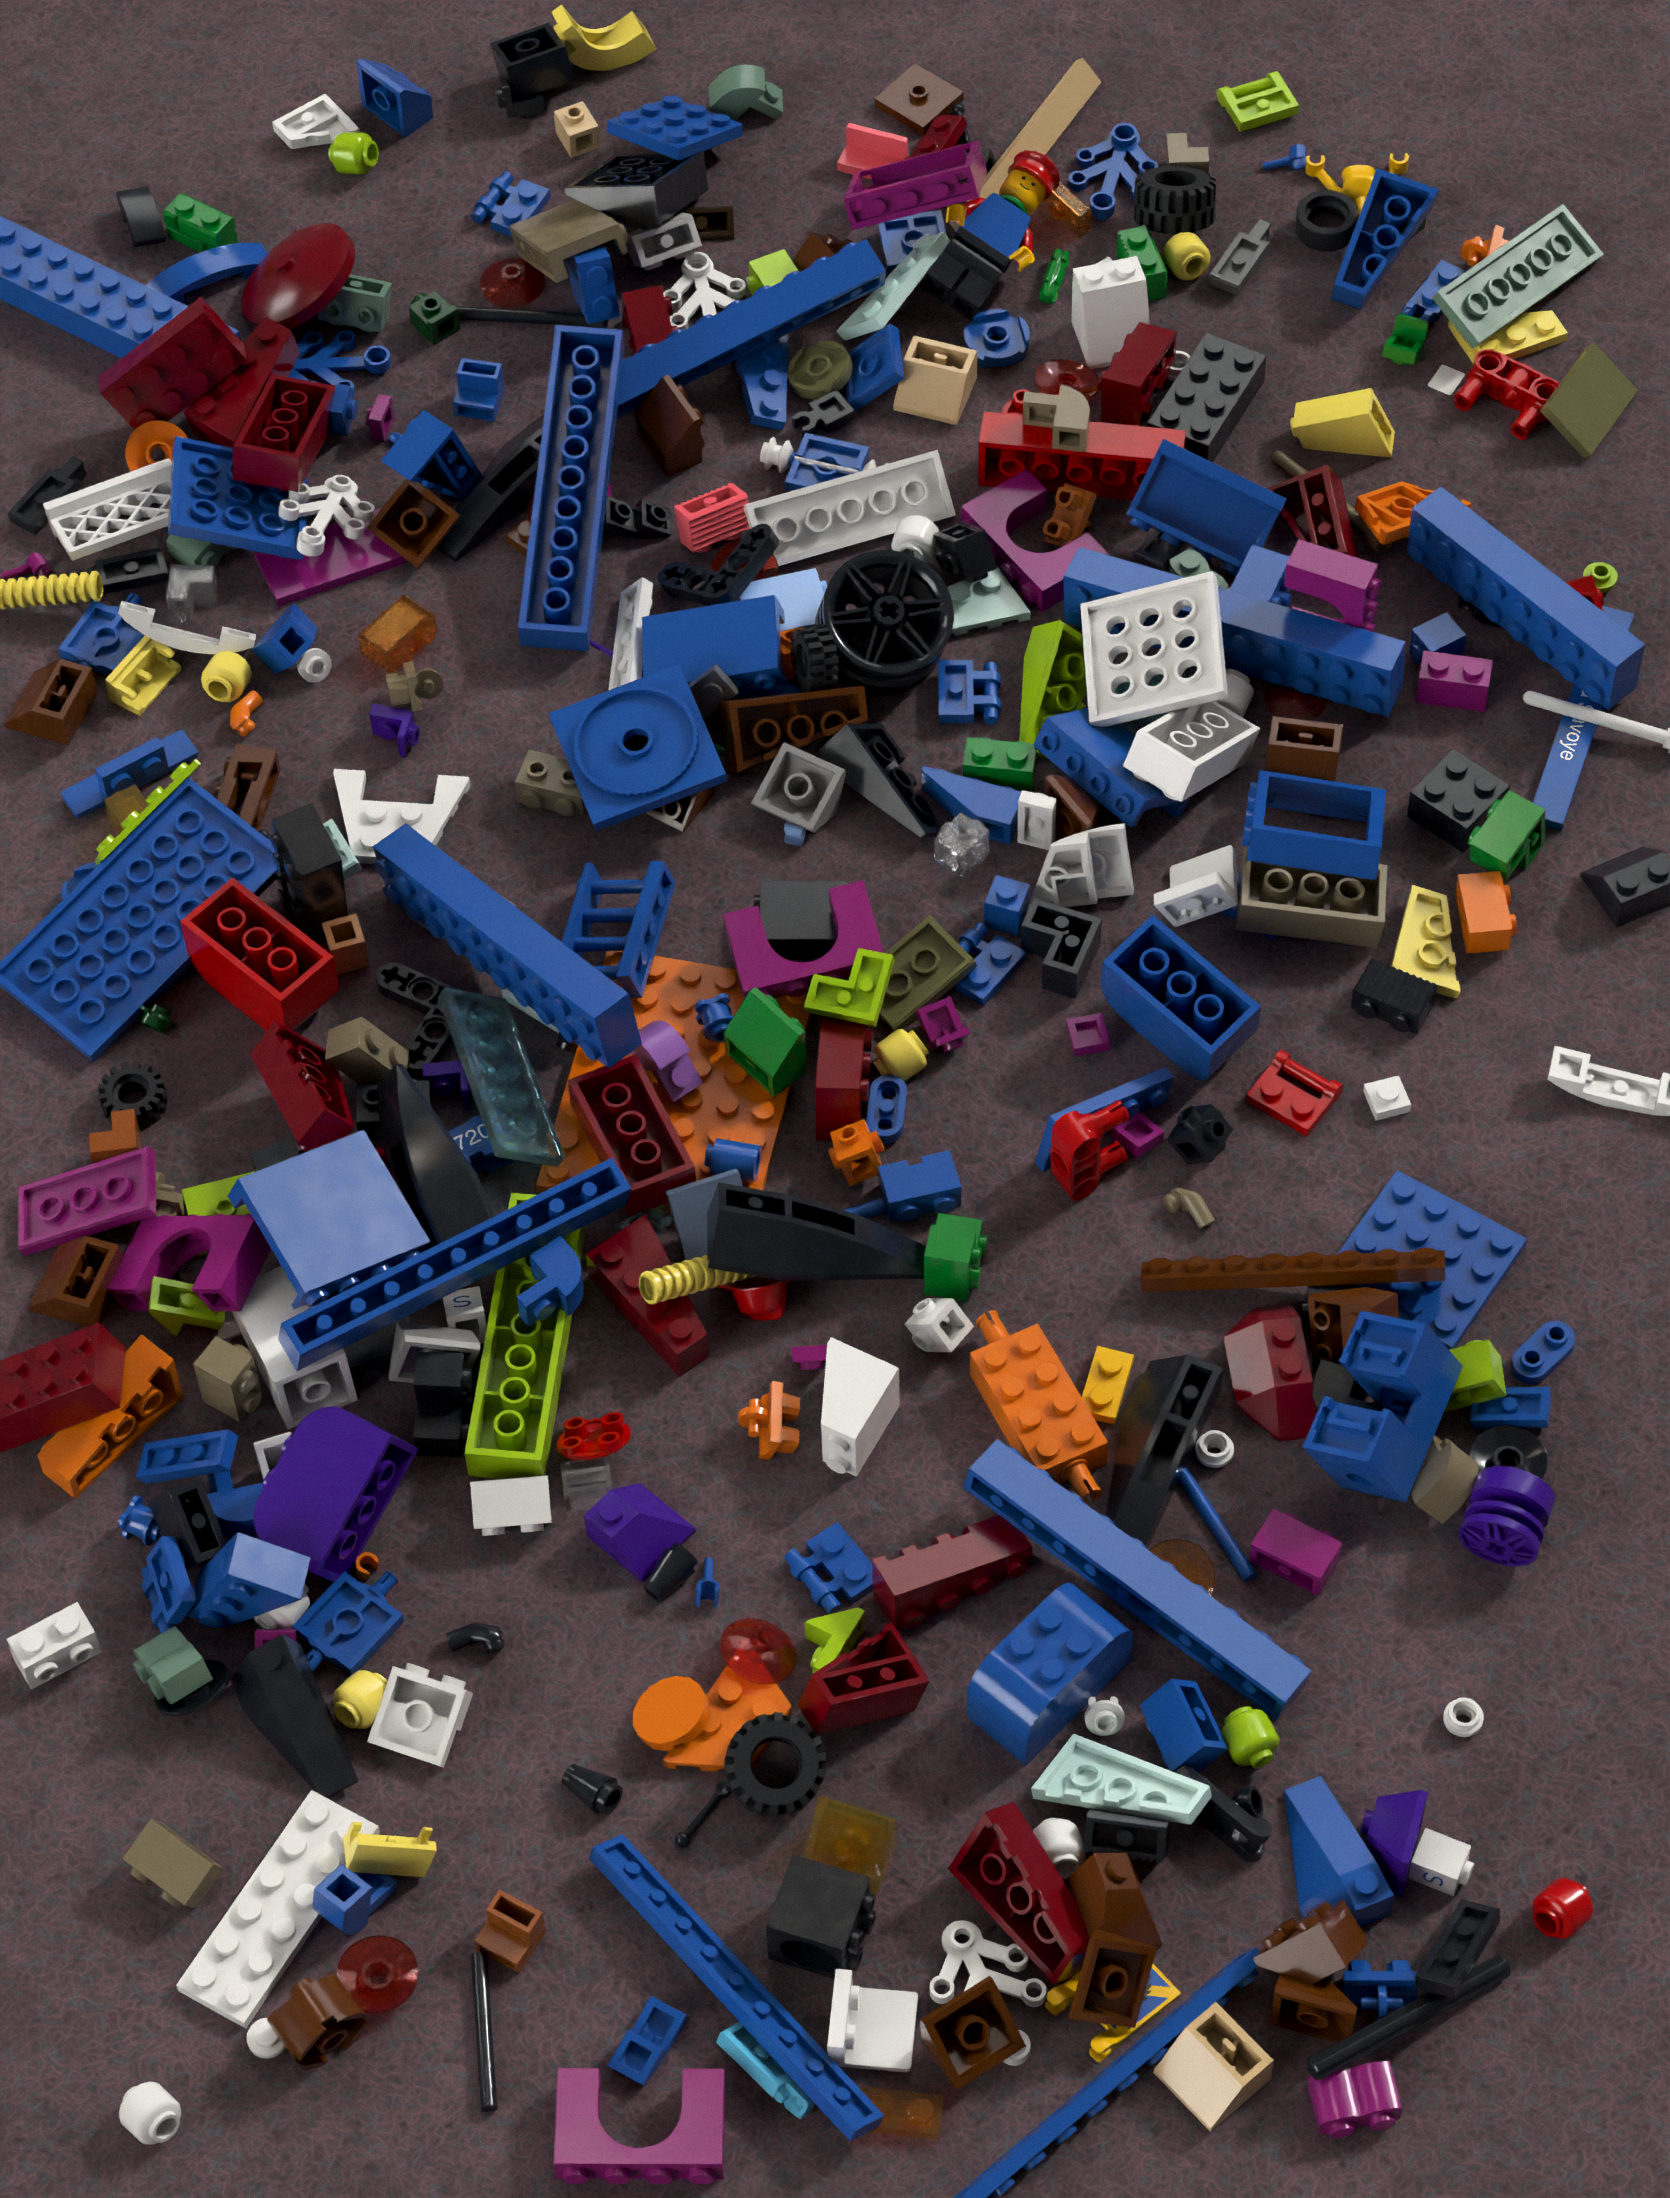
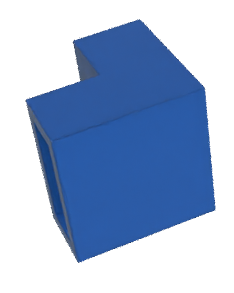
M461 358L456 373L458 389L453 401L455 416L495 421L505 392L502 364Z

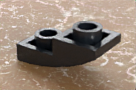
M148 186L117 191L116 197L124 224L127 223L133 247L165 242L166 233Z
M607 496L603 530L635 538H669L672 535L671 508L643 498L634 506Z

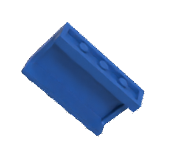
M1163 439L1126 516L1132 518L1129 523L1132 526L1145 532L1152 528L1162 533L1161 540L1175 547H1179L1183 543L1200 553L1207 562L1214 558L1224 563L1222 569L1236 576L1251 546H1263L1287 499Z
M776 595L642 617L643 677L680 664L687 683L690 684L713 665L717 664L739 688L737 694H740L742 691L758 688L768 690L777 685L786 684V675L781 668L780 624L785 623V616Z
M1088 708L1047 717L1034 742V747L1069 777L1073 778L1076 783L1128 827L1136 826L1145 810L1161 807L1173 818L1183 814L1191 798L1190 796L1182 802L1170 799L1163 794L1161 789L1149 782L1137 779L1133 772L1123 767L1135 736L1121 724L1107 727L1090 725Z

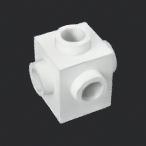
M926 1298L914 1307V1314L905 1323V1326L913 1335V1342L926 1352H952L974 1327L953 1298Z

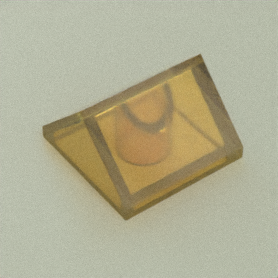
M820 1795L817 1800L804 1858L870 1877L871 1893L877 1896L897 1845V1819Z

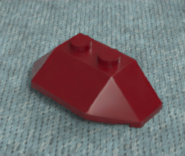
M1291 1304L1253 1308L1223 1337L1235 1406L1257 1425L1270 1432L1271 1436L1279 1442L1306 1439L1315 1419L1316 1411L1312 1390H1314L1313 1379L1300 1316Z

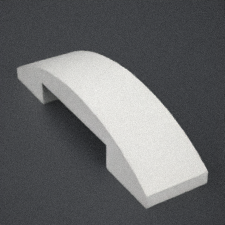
M121 601L118 614L127 623L145 636L172 648L193 653L216 654L221 651H244L253 648L255 644L256 634L223 626L220 639L152 623L155 609Z
M1558 1046L1554 1047L1548 1080L1556 1086L1580 1098L1603 1106L1650 1115L1670 1116V1074L1663 1072L1660 1080L1589 1063L1591 1054Z

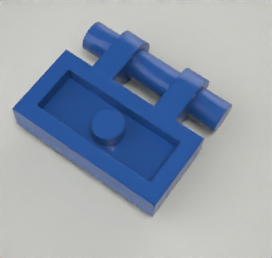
M504 171L500 177L493 179L486 196H481L476 202L471 218L476 223H482L485 217L491 218V230L512 237L509 226L539 214L551 198L550 189L521 179L518 185L513 187L510 185L514 180L513 175L508 171ZM500 198L506 199L502 206L496 205Z
M938 660L939 723H974V712H981L987 725H995L998 722V714L1001 712V699L998 697L1001 676L997 672L996 663L987 662L983 666V671H973V660ZM973 687H981L984 690V695H973Z
M978 922L972 929H967L959 938V945L968 954L973 952L978 955L974 959L977 967L954 986V989L979 1005L984 1006L1026 960V951L998 934L989 944L983 941L982 938L988 933V928L983 923Z
M838 1522L806 1542V1549L811 1554L810 1557H802L795 1548L788 1551L784 1556L785 1561L791 1567L790 1573L799 1582L803 1581L811 1591V1599L818 1607L823 1606L829 1614L837 1613L842 1608V1605L836 1599L840 1594L843 1593L849 1602L853 1604L873 1591L872 1563ZM823 1568L832 1581L823 1583L815 1572Z
M161 1536L146 1557L148 1566L141 1570L144 1579L141 1586L145 1597L150 1598L153 1608L150 1615L154 1626L159 1628L160 1634L173 1627L174 1623H181L196 1602L195 1589L190 1584L185 1568V1558L179 1550L175 1536Z

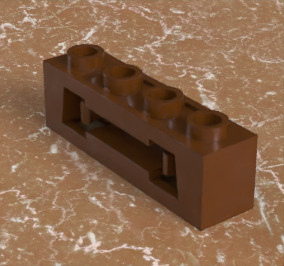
M236 744L232 757L226 758L223 782L216 786L214 797L236 814L241 800L240 788L243 783V793H247L239 817L257 831L261 828L280 774L277 750Z

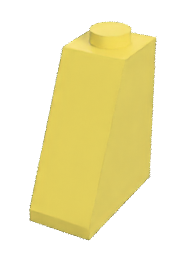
M1372 388L1296 403L1294 417L1290 420V427L1293 436L1298 437L1304 449L1392 457L1395 431Z

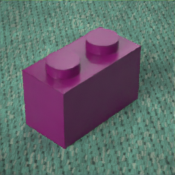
M1423 650L1416 702L1485 712L1493 660Z
M1273 1508L1251 1543L1249 1562L1319 1596L1340 1561L1342 1542L1325 1530H1316L1304 1524L1297 1516L1291 1513H1282Z

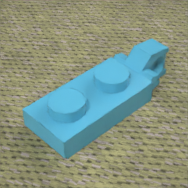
M740 2022L720 2032L716 2043L772 2098H775L779 2103L784 2102L785 2108L799 2119L811 2113L815 2103Z

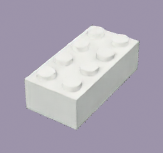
M1216 701L1173 710L1137 731L1123 767L1133 772L1137 779L1149 782L1161 789L1166 797L1182 802L1245 764L1260 728Z

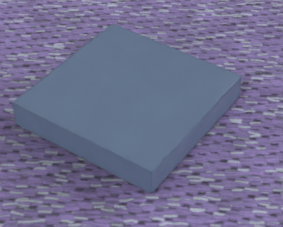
M737 1169L666 1191L684 1260H691L707 1254V1211L719 1182L743 1187L740 1173Z

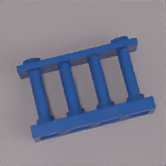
M650 861L646 876L643 879L602 880L593 863H585L582 876L577 881V893L561 941L581 958L584 952L624 951L621 962H618L617 966L593 967L610 980H617L623 989L629 993L630 998H642L675 887L676 882L665 862ZM603 894H641L638 904L634 908L597 909ZM632 922L630 931L625 937H589L593 923Z

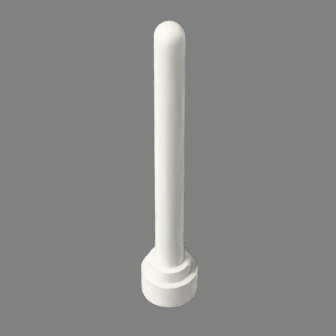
M1527 691L1523 695V701L1528 705L1663 744L1662 748L1669 749L1668 753H1670V728H1668V731L1534 691Z

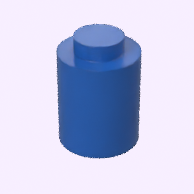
M716 1138L714 1145L708 1144L704 1165L710 1167L711 1175L737 1169L741 1180L755 1182L760 1169L762 1147L756 1144Z

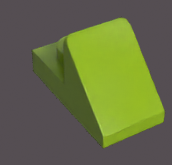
M154 1276L151 1285L149 1313L168 1331L178 1336L183 1323L221 1330L225 1320V1311H212L192 1290L194 1284Z
M857 1607L813 1618L804 1623L805 1638L819 1645L810 1662L813 1673L843 1653L847 1655L852 1651L866 1628L865 1610Z

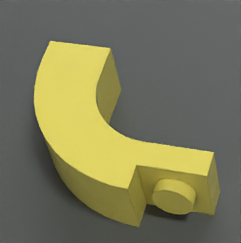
M563 5L552 11L557 22L553 26L554 30L566 46L569 60L581 68L593 71H609L633 64L657 49L647 29L632 11L612 25L600 29H588L580 26Z

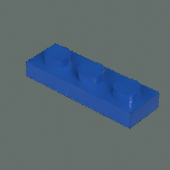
M227 1429L147 1442L144 1444L136 1478L149 1484L230 1471L238 1435Z

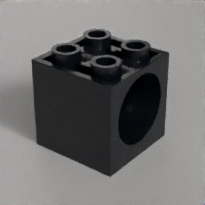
M792 1854L766 1924L768 1959L835 1979L836 1969L857 1971L864 1949L860 1947L863 1933L870 1935L876 1919V1911H873L876 1895L871 1893L870 1877Z

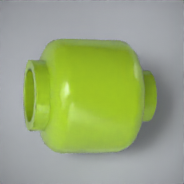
M343 132L336 136L333 144L329 147L328 154L330 161L339 173L363 175L369 173L373 166L376 165L379 152L377 144L368 134L363 132Z
M1246 1706L1233 1711L1224 1719L1225 1725L1221 1730V1734L1227 1744V1751L1237 1765H1252L1254 1769L1266 1766L1274 1759L1273 1753L1279 1747L1280 1738L1264 1711Z

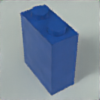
M600 244L566 258L572 294L587 323L592 324L620 317L611 259L605 246Z

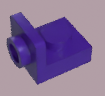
M373 703L369 713L372 733L387 740L396 738L399 755L407 758L410 747L417 745L420 734L419 726L415 725L414 713L411 710Z
M466 1060L422 1064L424 1081L430 1082L431 1094L448 1096L453 1092H461L464 1109H471L470 1096L477 1095V1083L475 1073L468 1074Z

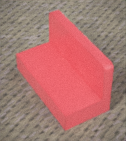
M848 123L845 129L846 146L837 162V171L854 175L855 172L904 160L905 157H908V139L903 136ZM871 175L863 176V178L872 180Z

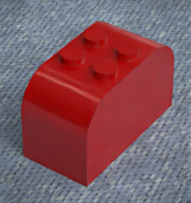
M234 878L230 879L180 921L187 953L191 956L192 964L198 973L215 991L265 1031L271 1027L275 1020L294 1031L339 992L334 956Z

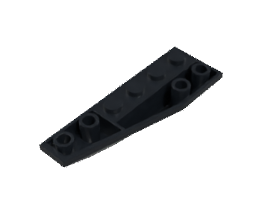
M544 413L500 449L454 511L460 514L461 518L436 547L455 562L534 499Z
M396 1064L377 1082L378 1111L383 1147L392 1178L430 1240V1243L424 1250L426 1251L495 1215L477 1173L403 1064Z
M719 1182L707 1211L708 1268L780 1281L924 1279L925 1246L893 1229L827 1204L792 1195Z
M1189 1355L1150 1361L1121 1421L1106 1516L1127 1535L1140 1540L1147 1549L1221 1392L1223 1368Z

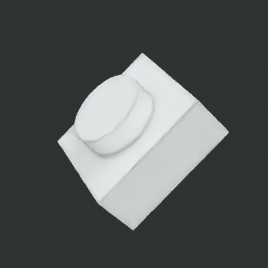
M1399 1075L1364 1084L1363 1092L1375 1121L1410 1112L1411 1103Z

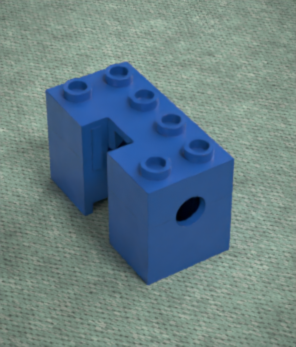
M1360 1311L1339 1362L1376 1403L1383 1404L1387 1409H1383L1382 1412L1338 1403L1331 1397L1324 1396L1303 1448L1339 1487L1406 1503L1463 1366L1427 1324Z

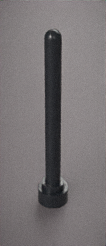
M456 306L459 319L583 326L606 329L609 320L588 324L583 313Z

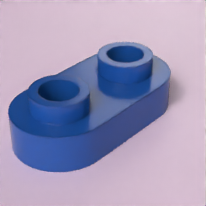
M893 1075L878 1077L870 1087L866 1122L871 1132L878 1131L883 1144L897 1141L902 1136L904 1129L907 1087L901 1078ZM886 1095H891V1096H893V1097H895V1098L892 1099V1100H889V1099H884L883 1097L886 1096ZM881 1126H889L891 1129L882 1130L879 1128Z
M1550 1321L1543 1324L1515 1351L1511 1364V1370L1515 1378L1525 1384H1538L1544 1381L1572 1353L1575 1334L1571 1327L1560 1321ZM1559 1335L1562 1339L1554 1340L1550 1336ZM1526 1359H1535L1537 1363L1530 1364Z

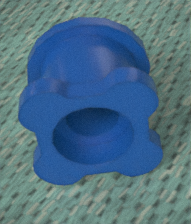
M718 994L716 997L708 1000L702 999L694 1005L698 1013L696 1016L697 1023L704 1025L703 1034L710 1041L723 1042L724 1031L733 1019V1016H731L732 1011L728 1006L730 999L727 994Z
M135 1495L131 1499L126 1511L119 1517L117 1526L122 1529V1537L129 1539L133 1534L141 1538L142 1542L149 1546L155 1541L158 1542L161 1533L151 1508L142 1505L143 1498Z

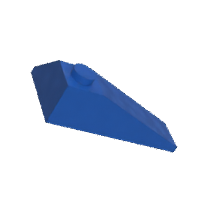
M1319 1776L1285 1789L1284 1798L1289 1836L1291 1838L1293 1867L1298 1892L1297 1898L1302 1917L1308 1916L1306 1912L1323 1901L1328 1900L1331 1906L1343 1899L1360 1927L1389 1916L1394 1895L1376 1860L1322 1777Z

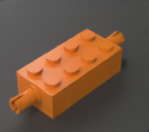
M988 1311L991 1320L987 1318L985 1313L976 1320V1325L980 1328L988 1345L970 1352V1376L1010 1446L1018 1450L1022 1457L1036 1468L1048 1472L1059 1485L1069 1481L1074 1492L1082 1498L1085 1504H1089L1088 1495L1092 1502H1095L1103 1492L1090 1472L1107 1465L1108 1441L1039 1324L1037 1323L1009 1335L997 1311Z

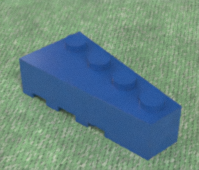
M1377 168L1336 277L1331 300L1362 310L1435 206L1439 189Z

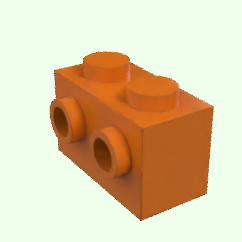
M1501 871L1458 874L1455 899L1466 954L1509 950L1511 936L1517 934V921L1515 914H1509L1508 906H1511V891L1509 885H1503Z

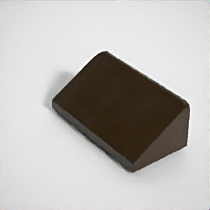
M733 206L690 207L673 215L675 216L680 213L692 214L700 240L734 239Z

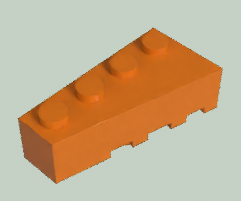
M141 1334L125 1353L120 1408L57 1431L43 1445L37 1455L42 1472L76 1499L184 1397L174 1359Z

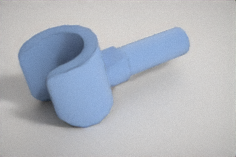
M787 821L784 825L786 833L784 842L786 844L802 846L806 829Z

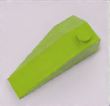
M1061 620L1034 626L1024 655L1019 741L1034 744L1047 717L1080 710L1085 706L1082 702L1087 694L1083 635ZM1037 750V756L1045 760L1048 759L1039 750Z

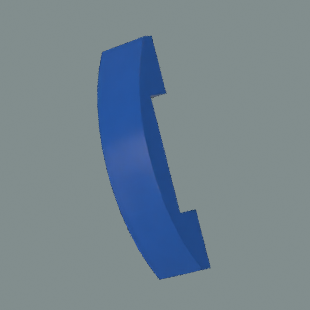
M236 243L211 248L172 265L145 286L184 303V294L238 273H241L244 279L249 278L256 266L267 255V252L261 243Z

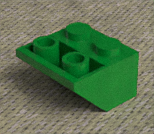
M753 988L724 1031L725 1053L773 1097L807 1073L806 1032L803 1025L794 1017L790 1019L781 1010L778 1002L772 996H765L758 988Z

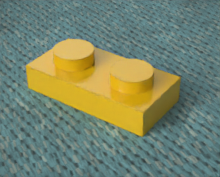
M1097 1346L1082 1394V1399L1095 1420L1115 1425L1134 1362V1354Z

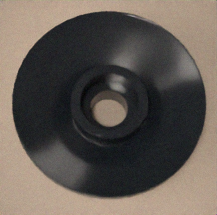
M1502 1425L1486 1430L1475 1440L1470 1452V1457L1477 1461L1478 1473L1484 1468L1500 1466L1503 1463H1510L1514 1468L1527 1471L1541 1479L1544 1478L1547 1470L1548 1457L1541 1441L1531 1432L1517 1426Z
M204 1660L213 1680L173 1704H170L165 1697L158 1700L155 1696L154 1700L157 1709L167 1716H183L205 1709L224 1691L228 1684L229 1672L226 1666L217 1660Z

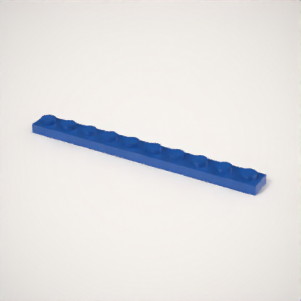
M623 1834L592 1848L589 1855L592 1863L850 2142L880 2126L885 2115Z
M1253 1947L1240 1953L953 2198H986L991 2193L996 2198L1008 2190L1015 2183L1011 2177L1022 2167L1028 2171L1043 2160L1046 2156L1043 2149L1053 2140L1058 2145L1070 2137L1077 2130L1073 2123L1084 2114L1090 2118L1108 2104L1104 2097L1114 2088L1121 2092L1139 2077L1135 2071L1141 2065L1147 2062L1151 2066L1164 2057L1168 2051L1165 2045L1174 2037H1179L1185 2027L1215 2002L1221 2007L1229 2001L1226 1993L1235 1985L1242 1989L1259 1975L1255 1969L1258 1966L1253 1960V1957L1259 1950Z

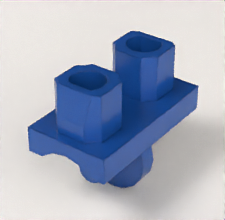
M1352 1960L1348 1964L1347 1971L1343 1972L1342 1993L1357 2009L1376 2010L1378 2020L1387 2015V2010H1396L1417 1999L1418 1989H1416L1415 1976L1418 1971H1411L1407 1960H1392L1387 1964L1386 1971H1371L1370 1963L1366 1960Z

